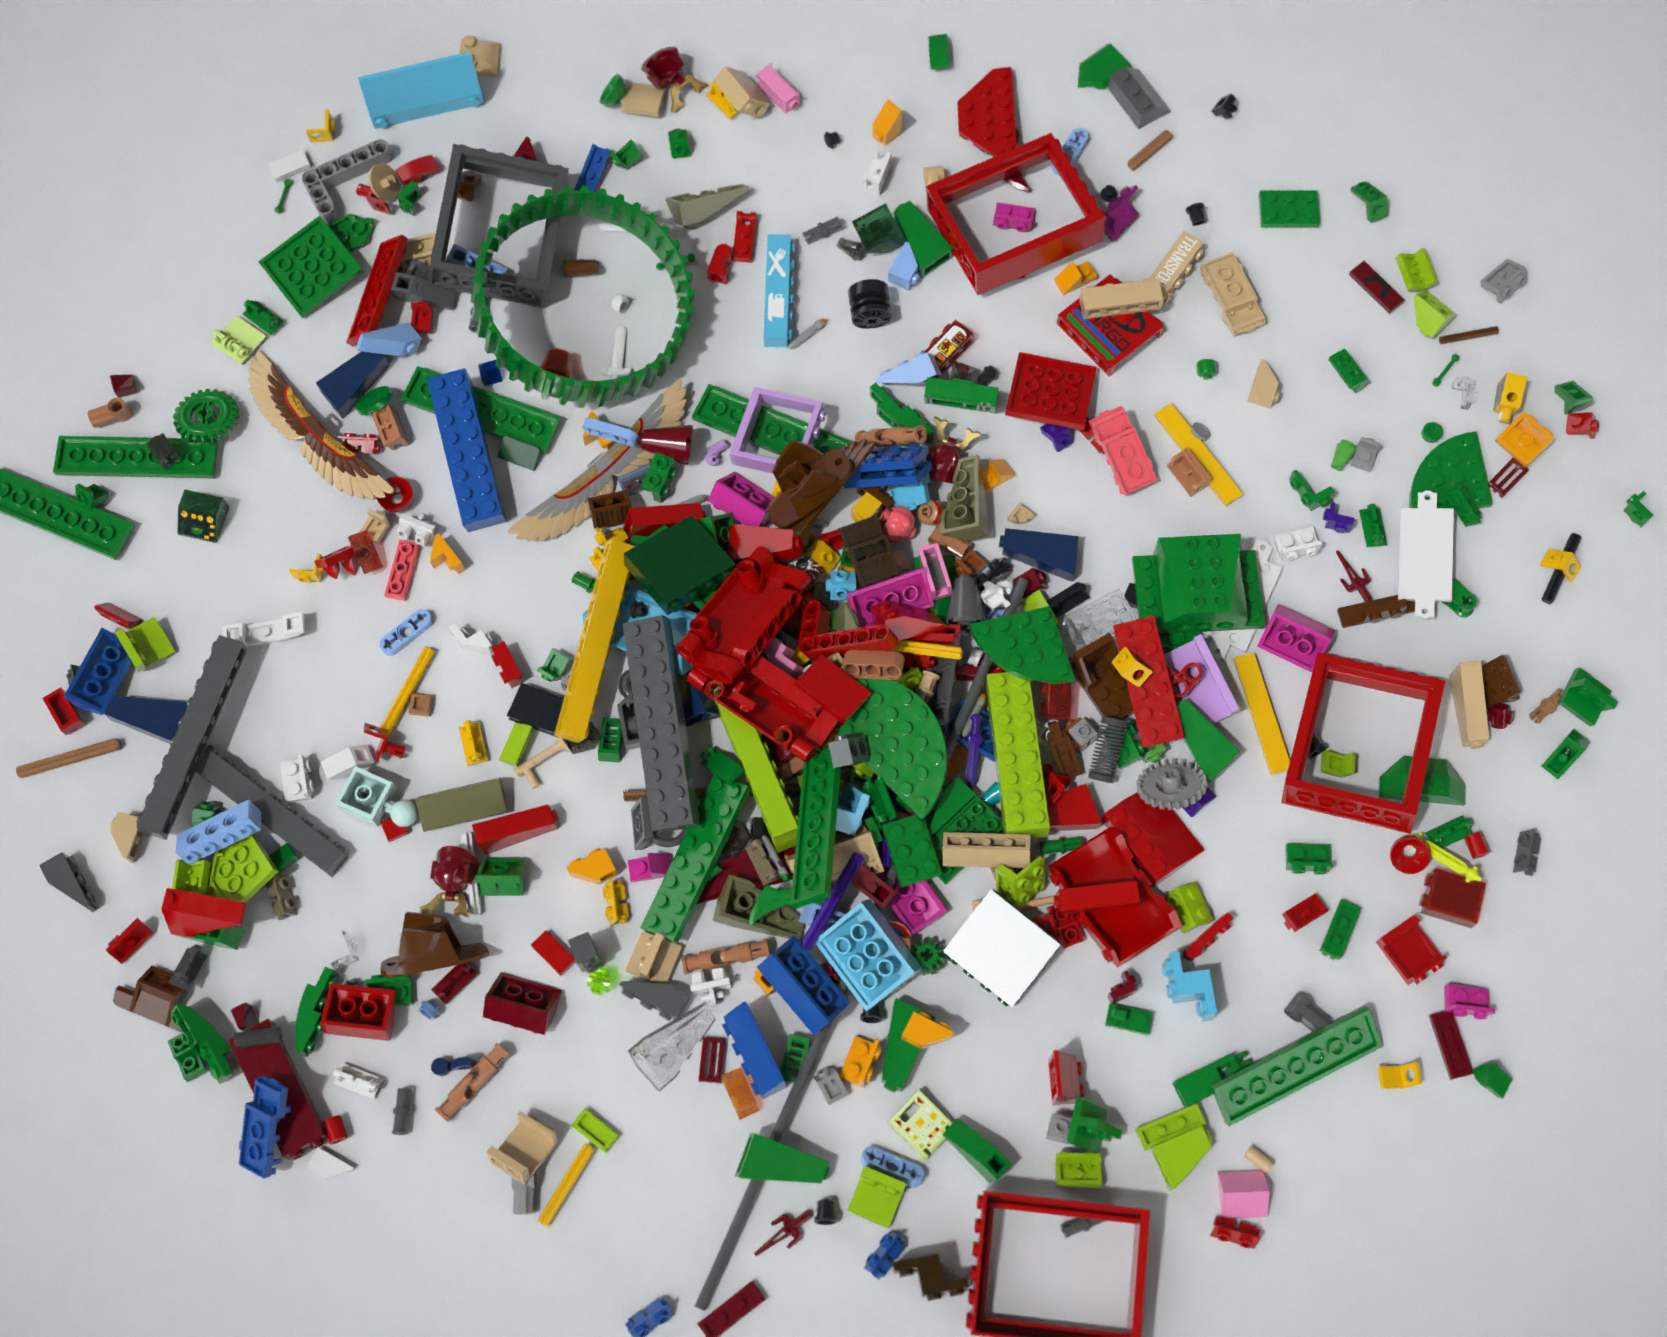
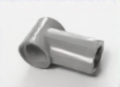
M535 1171L525 1185L511 1177L512 1189L514 1190L513 1214H534V1189L537 1186V1171Z

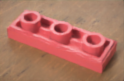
M399 540L384 595L386 598L406 601L420 545L416 542Z

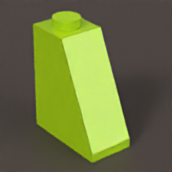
M1203 1126L1153 1146L1150 1149L1169 1192L1178 1187L1212 1147L1210 1144L1212 1142L1211 1135L1207 1129H1203Z

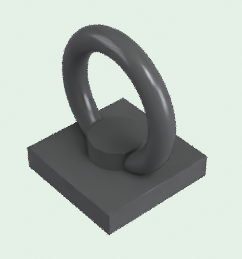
M640 797L631 809L635 850H643L650 841L661 847H674L681 844L688 828L682 829L680 834L672 839L661 838L652 831L647 797Z

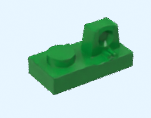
M1109 1003L1105 1026L1148 1036L1153 1013Z

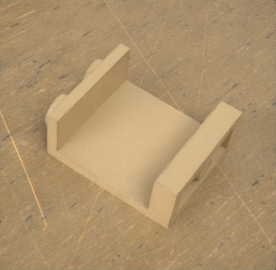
M519 1111L517 1114L519 1124L498 1149L491 1146L486 1154L489 1163L525 1185L558 1142L556 1132L551 1126L547 1124L544 1126L533 1115L529 1113L526 1115Z

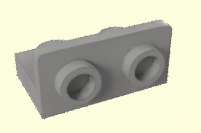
M1506 259L1480 281L1481 287L1495 293L1497 302L1501 304L1527 282L1526 267Z

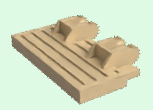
M870 831L835 842L832 869L833 885L837 882L854 852L861 854L865 858L862 865L866 866L869 870L873 866L875 874L884 872ZM795 857L788 859L792 872L794 870Z

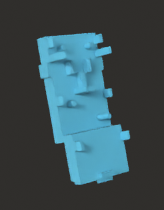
M912 442L911 444H908V445H900V446H901L902 448H905V447H909L910 445L918 444V443ZM898 444L885 446L883 449H890L893 446H898ZM929 473L918 484L895 485V488L889 491L890 497H893L894 505L904 506L912 511L917 509L919 505L928 504L930 497L927 485L931 484Z

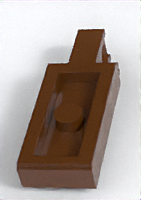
M1056 721L1048 723L1047 725L1051 735L1047 736L1048 744L1059 774L1070 776L1071 778L1083 774L1070 737L1065 729L1060 731Z

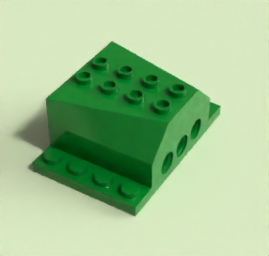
M1241 533L1158 538L1153 555L1132 556L1138 619L1154 615L1159 634L1264 629L1265 620L1255 550L1241 551Z

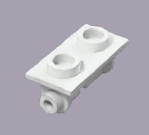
M343 1063L340 1069L336 1068L333 1075L336 1077L334 1085L373 1100L382 1081L380 1077Z

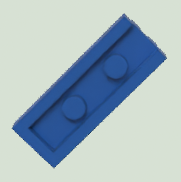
M592 144L574 190L580 191L582 186H587L590 192H596L611 155L610 149L597 147L596 144Z

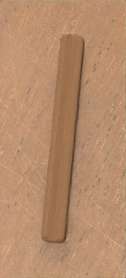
M113 738L17 766L16 773L19 778H24L121 749L120 741L117 738Z

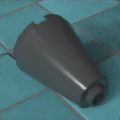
M964 574L954 581L945 624H960L962 626L961 634H971L970 624L985 621L986 618L976 581L970 575Z

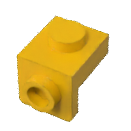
M598 527L594 528L596 532L594 538L599 546L603 545L605 547L606 542L612 538L622 542L628 539L626 532L621 527L605 536Z

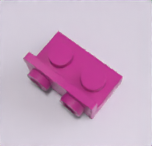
M997 202L993 226H997L1000 229L1012 228L1019 232L1031 231L1035 208Z
M1451 984L1444 986L1445 1012L1454 1013L1456 1017L1474 1015V1019H1487V1016L1495 1014V1009L1489 1008V989Z

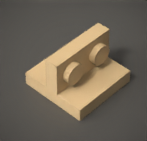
M642 931L625 971L652 983L668 984L683 947L667 941L662 934L656 933L654 936Z

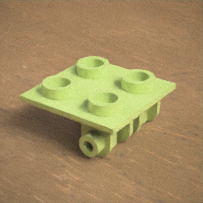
M236 316L223 331L216 329L213 332L214 341L211 344L241 365L266 338V335Z

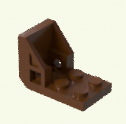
M1107 633L1074 652L1071 669L1075 679L1101 716L1123 720L1134 714L1126 679L1120 675L1112 664L1119 651L1114 638L1110 633Z

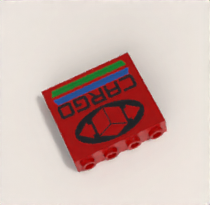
M1109 274L1106 278H1104L1094 287L1104 286L1110 283H1122L1119 279L1114 278L1111 274ZM1079 299L1058 314L1056 323L1109 377L1115 373L1116 366L1154 335L1157 338L1161 337L1164 327L1162 322L1158 318H1154L1149 311L1083 319Z

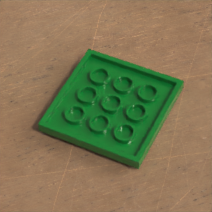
M320 215L258 261L302 318L306 317L364 272Z

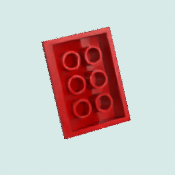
M1137 792L1103 814L1101 819L1106 828L1113 826L1123 835L1134 856L1132 861L1139 869H1142L1153 887H1156L1205 851L1173 810H1168L1166 807L1162 810L1159 809V806L1154 808L1151 804L1145 803V800H1142Z

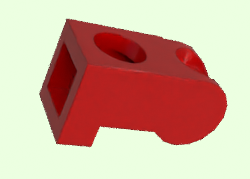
M719 244L715 248L707 270L708 280L727 285L729 279L727 266L732 262V250L729 245Z

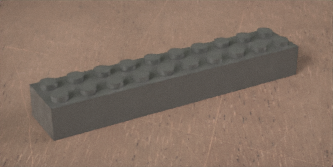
M659 615L623 623L652 831L665 833L701 826L671 621L667 617Z

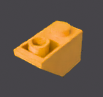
M597 848L591 851L589 856L583 859L577 858L569 863L570 866L566 867L570 876L598 885L618 875L605 848Z
M919 1011V1013L913 1012L901 1039L923 1049L951 1040L954 1032L950 1030L951 1027L940 1021L937 1024L930 1020L931 1017L928 1014Z

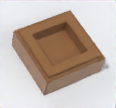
M412 693L408 711L409 715L430 717L433 695Z

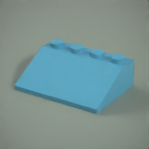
M871 899L864 900L856 905L820 935L815 943L866 1012L923 969Z

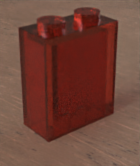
M1434 868L1430 873L1426 874L1424 879L1426 891L1425 894L1422 893L1419 901V906H1422L1421 914L1473 928L1478 923L1486 883L1476 880L1468 883L1465 881L1466 877Z

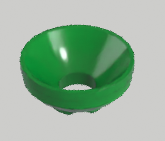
M616 74L609 81L600 97V104L604 106L618 105L624 98L627 89L625 88L624 78L621 75Z

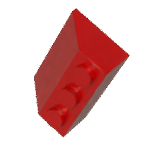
M330 983L320 1022L324 1033L390 1041L395 1021L396 991Z

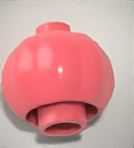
M893 506L890 510L886 508L879 518L883 534H887L890 542H902L907 537L911 539L916 532L914 515L904 506Z

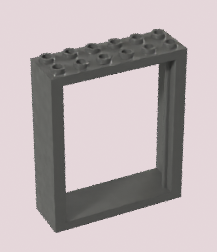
M453 144L429 265L428 285L472 293L475 268L445 262L463 169L550 187L556 193L562 192L563 186H566L569 168L561 165L546 164L542 161L527 160L523 157H513L504 153L490 152L482 148H471L464 144ZM561 216L546 219L535 281L488 271L486 281L483 280V284H487L485 297L540 308L545 307Z

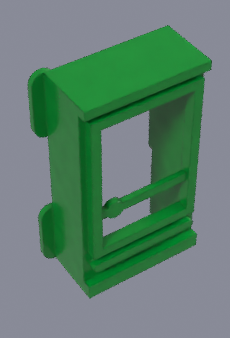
M927 377L924 401L925 404H928L929 401L930 404L975 411H980V409H983V412L990 410V413L995 414L999 388L974 384V381L953 378L950 381Z

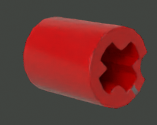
M1481 832L1473 833L1464 838L1473 860L1490 853Z
M333 1116L323 1121L330 1145L340 1143L348 1138L341 1116Z

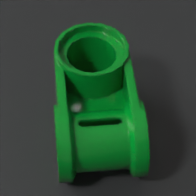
M1452 578V602L1441 603L1448 606L1458 616L1465 618L1473 613L1477 599L1459 581Z

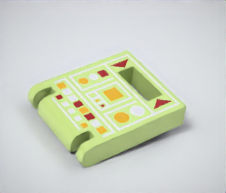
M919 1089L887 1121L925 1161L929 1156L923 1150L926 1148L932 1154L946 1140L942 1135L946 1130L945 1127H949L952 1124ZM914 1102L920 1108L904 1123L899 1116Z

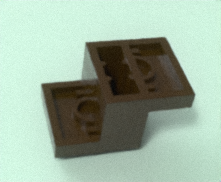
M877 515L838 528L850 566L854 567L860 587L900 573L888 536L883 534Z
M939 1254L893 1262L894 1274H899L900 1278L912 1276L914 1274L913 1271L917 1270L922 1298L927 1297V1301L941 1299V1294L949 1293L950 1297L963 1295L964 1290L969 1287L967 1277L944 1282Z

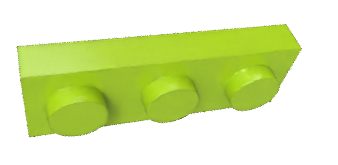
M1196 1103L1135 1129L1145 1151L1195 1128L1205 1126L1206 1122Z

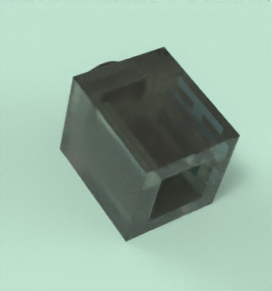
M164 433L153 437L146 443L163 469L168 468L181 459Z

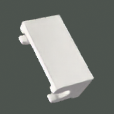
M875 151L861 191L879 196L891 166V153L886 152L885 156L881 157L879 151Z

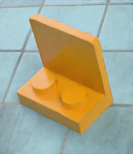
M855 1036L840 1072V1079L864 1088L865 1083L870 1084L874 1074L873 1062L878 1063L882 1053L880 1040L875 1039L874 1043Z

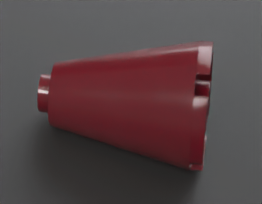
M693 425L644 429L643 433H639L638 445H641V449L644 451L662 454L675 459V462L688 465Z

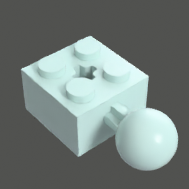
M354 766L335 801L336 806L341 811L377 827L385 812L389 813L392 821L400 827L412 825L418 816L417 807L411 801L400 800L396 803L392 801L397 791L392 782Z

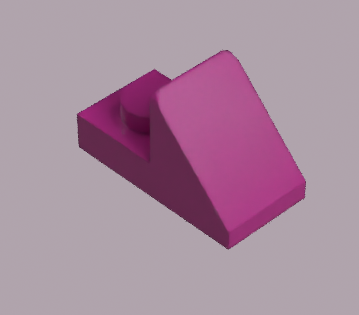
M647 853L648 857L628 860L631 883L664 878L672 863L671 855Z

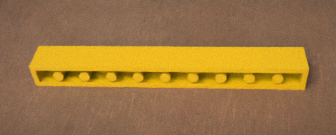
M614 538L606 542L554 733V736L576 743L586 739L590 731V727H588L589 719L593 717L595 707H593L594 700L598 698L600 693L599 681L602 680L605 674L604 662L610 655L609 643L615 636L614 624L620 617L619 605L625 598L624 586L630 579V572L624 566V553L634 548V546Z

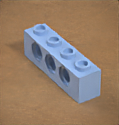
M248 799L177 834L176 854L190 865L260 831L261 811Z

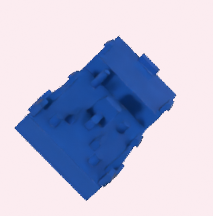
M258 1076L255 1079L253 1102L245 1103L242 1137L239 1142L240 1155L238 1165L264 1179L271 1177L272 1174H276V1168H272V1166L283 1161V1158L274 1159V1142L280 1140V1134L275 1135L277 1122H280L279 1118L285 1117V1113L290 1112L291 1106H286L287 1087L281 1085L282 1083L273 1078L269 1079L265 1076Z

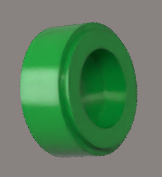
M1435 422L1425 424L1421 431L1422 438L1428 443L1438 442L1443 435L1442 427Z

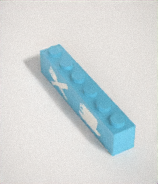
M768 234L764 347H788V340H792V328L788 327L789 323H792L793 312L789 311V305H793V293H790V288H794V276H790V271H794V259H791V254H795V242H791V235Z

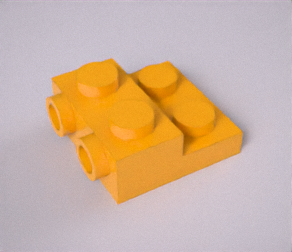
M1522 412L1496 438L1495 442L1526 468L1552 443L1555 437L1552 436L1549 429L1539 425L1532 415Z

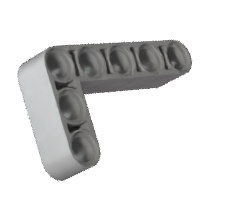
M383 139L373 141L304 172L302 175L304 186L318 214L326 224H330L338 219V213L327 190L370 172V169L375 164H388L391 162L393 156L387 141Z

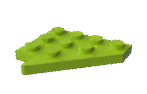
M255 834L215 852L207 895L246 903L279 872Z

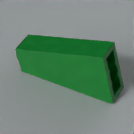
M910 200L905 204L902 203L894 210V221L904 243L906 241L910 244L918 265V274L922 279L950 260L953 248Z
M1185 698L1182 701L1178 699L1175 702L1185 738L1183 740L1199 768L1203 769L1207 781L1210 783L1240 751Z
M895 998L881 1078V1082L884 1083L883 1087L894 1093L896 1090L902 1091L921 1051L920 1048L901 1039L913 1012H924L931 1017L930 1020L935 1022L936 1018L898 998Z
M750 1133L735 1177L756 1180L822 1183L823 1180H826L830 1168L827 1167L829 1161L761 1135Z

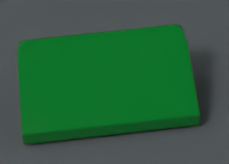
M288 843L269 855L279 871L276 873L278 875L299 860Z

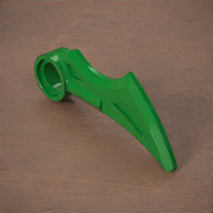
M766 885L753 906L749 924L752 925L776 909L790 905L792 887L776 889ZM827 898L822 899V900L817 901V902H814V903H815V904H821V903L825 902V900H826Z

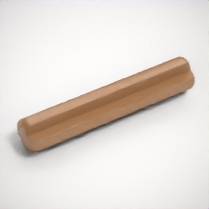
M1164 130L1127 162L1128 168L1132 171L1137 169L1169 142L1172 134L1168 130Z

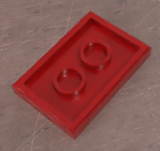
M823 655L794 684L843 723L871 695L868 689Z

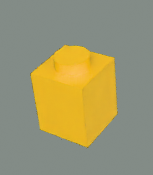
M866 492L851 509L853 521L858 522L875 515L879 516L882 512V502Z

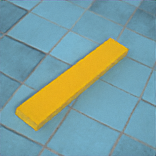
M1172 403L1155 413V418L1181 451L1188 447L1211 476L1209 486L1225 507L1242 497L1243 493L1202 441L1192 434L1191 427Z
M1251 653L1234 657L1233 661L1270 775L1287 772L1290 760L1255 654Z

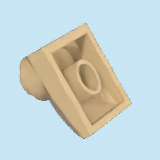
M474 36L464 37L460 43L459 54L471 53L477 76H498L500 43L479 41Z

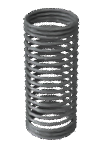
M1101 716L1102 720L1100 722L1111 726L1100 725V727L1115 731L1099 728L1101 731L1112 734L1098 732V734L1112 738L1097 737L1113 742L1097 739L1096 741L1109 745L1095 743L1096 745L1110 749L1094 748L1110 753L1096 750L1094 752L1110 757L1093 754L1095 757L1107 760L1092 758V760L1108 764L1094 761L1091 763L1108 768L1090 765V767L1108 772L1089 769L1088 778L1114 783V775L1116 774L1114 771H1117L1116 767L1118 765L1116 764L1119 763L1117 761L1119 757L1117 756H1120L1121 750L1119 749H1122L1119 745H1123L1122 742L1124 740L1122 738L1125 736L1122 734H1125L1124 731L1127 730L1126 725H1128V721Z

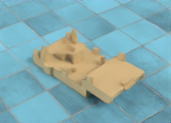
M1234 253L1201 264L1200 273L1204 276V283L1210 286L1213 291V298L1215 301H1218L1223 310V322L1227 324L1233 336L1243 332L1254 331V328L1266 323V318L1257 304L1258 297L1243 272L1242 264L1238 263Z

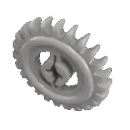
M1174 758L1171 765H1168L1166 759H1164V766H1160L1158 761H1156V769H1153L1149 764V773L1143 769V776L1139 774L1136 782L1137 793L1140 794V798L1145 800V803L1151 804L1152 807L1156 808L1159 806V809L1162 810L1165 807L1168 810L1173 808L1178 810L1181 806L1184 808L1189 807L1188 804L1193 805L1196 803V800L1202 798L1207 788V777L1203 769L1199 771L1198 765H1195L1194 769H1192L1191 761L1185 767L1183 759H1181L1179 765H1176ZM1181 780L1186 782L1187 787L1181 785ZM1157 786L1163 788V793L1157 789Z

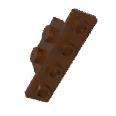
M1398 595L1341 607L1337 609V614L1342 628H1347L1369 622L1376 623L1382 619L1397 618L1404 614L1415 612V601L1398 600Z

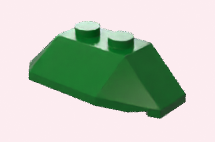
M1412 756L1401 757L1379 777L1378 798L1403 800ZM1428 759L1419 802L1465 805V784L1447 760Z

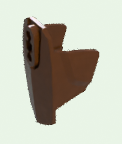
M790 441L777 459L772 471L781 490L769 503V515L772 523L779 528L786 529L828 499L851 474L853 465L841 449L834 448L823 454L800 441Z
M406 912L400 939L399 956L382 961L380 972L381 975L387 978L413 975L479 960L490 956L482 943L461 945L448 918L432 914Z

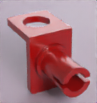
M358 184L359 187L356 188L358 196L366 197L373 210L391 215L392 211L388 204L377 198L370 186Z
M368 723L364 724V733L381 738L375 753V761L378 762L383 753L399 757L400 759L403 757L402 753L404 754L406 746L388 741V730Z
M1050 764L1042 765V773L1045 779V795L1051 803H1055L1072 779L1070 776L1056 773Z

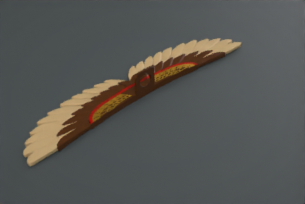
M258 350L256 352L257 360L252 358L250 362L252 368L248 369L251 378H248V381L252 386L249 390L255 397L253 400L257 405L261 406L259 410L265 415L267 421L272 422L271 425L277 428L279 433L285 435L286 439L298 440L304 438L301 454L304 458L306 457L308 464L311 465L312 463L313 470L318 471V474L323 479L325 478L327 483L330 485L334 483L340 492L344 490L351 497L355 494L361 499H364V496H366L368 499L374 500V495L377 498H385L384 492L388 494L394 493V489L379 473L347 449L325 429L319 420L299 400L274 364Z

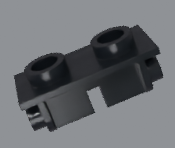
M1006 557L993 559L987 566L989 568L985 574L981 573L975 579L977 588L981 589L980 591L985 589L983 584L986 581L997 585L994 578L1002 581L1010 573L1011 565L1007 562L1003 563Z
M1076 582L1047 600V603L1056 618L1090 597L1085 592L1087 590L1085 584Z

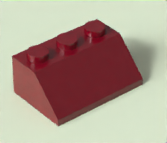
M500 972L485 996L482 1017L532 1031L536 1034L545 1035L553 1021L562 990Z

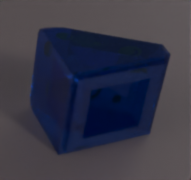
M496 360L478 365L484 386L502 382L500 369L495 365Z

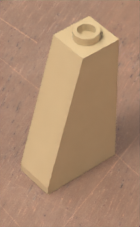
M1481 661L1460 662L1449 675V681L1462 746L1470 747V749H1479L1489 740Z

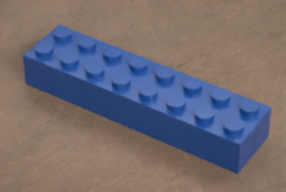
M466 368L427 378L463 527L467 532H472L507 522L469 373Z

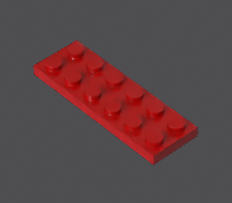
M399 235L380 243L346 341L347 344L355 346L361 334L377 330L379 322L384 316V307L389 301V293L395 274L401 266L402 255L407 249L406 243L408 238L404 235Z
M1154 615L1113 625L1119 653L1124 647H1127L1138 662L1152 670L1151 675L1140 687L1126 679L1142 747L1147 748L1185 739ZM1135 671L1133 674V678L1139 679L1140 677H1142L1144 671Z

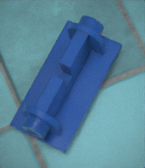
M892 1231L885 1234L881 1238L880 1246L877 1250L868 1256L864 1269L872 1273L878 1280L881 1276L884 1277L893 1265L887 1260L888 1256L896 1260L905 1248L904 1244L906 1242Z
M664 1297L661 1299L657 1298L645 1307L649 1313L645 1316L643 1311L640 1310L628 1318V1322L625 1325L632 1337H646L652 1329L666 1323L674 1315Z

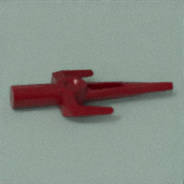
M1337 550L1336 554L1351 580V584L1348 585L1344 579H1340L1347 592L1352 593L1358 590L1365 602L1372 601L1373 598L1365 587L1371 581L1364 568L1361 569L1365 578L1359 577L1340 551Z
M806 1210L793 1221L788 1215L782 1214L771 1222V1225L774 1226L783 1221L784 1226L754 1252V1255L758 1256L788 1236L794 1237L787 1245L788 1249L799 1242L802 1237L797 1228L812 1218ZM785 1232V1235L773 1242L778 1235Z

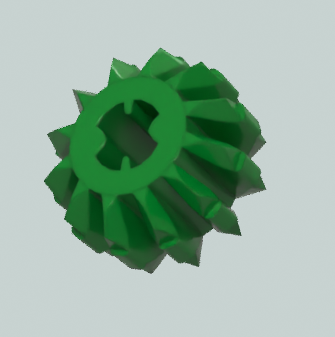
M931 938L928 939L927 944H924V940L920 939V947L917 944H913L912 948L915 951H911V954L923 968V976L926 975V970H929L930 974L934 975V967L937 970H941L942 966L939 963L945 962V958L941 956L945 953L944 949H938L940 946L939 942L932 946ZM926 953H930V957L933 956V958H929L928 961H924V957L921 958V956H925Z

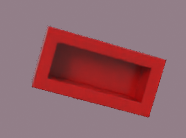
M505 641L491 647L494 652L491 658L495 666L500 665L503 670L499 674L504 684L509 682L511 688H514L524 683Z
M60 687L42 699L60 731L68 735L83 726L84 723L73 703L63 697L66 691Z

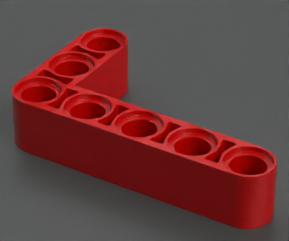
M816 599L810 600L804 607L799 650L812 662H815L821 655L827 658L836 652L844 658L845 653L849 650L890 651L898 645L897 635L884 624L828 633L829 610Z

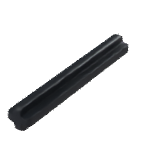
M1571 533L1563 551L1575 554L1581 541V536ZM1554 570L1543 594V602L1547 604L1554 602L1565 577L1562 570Z

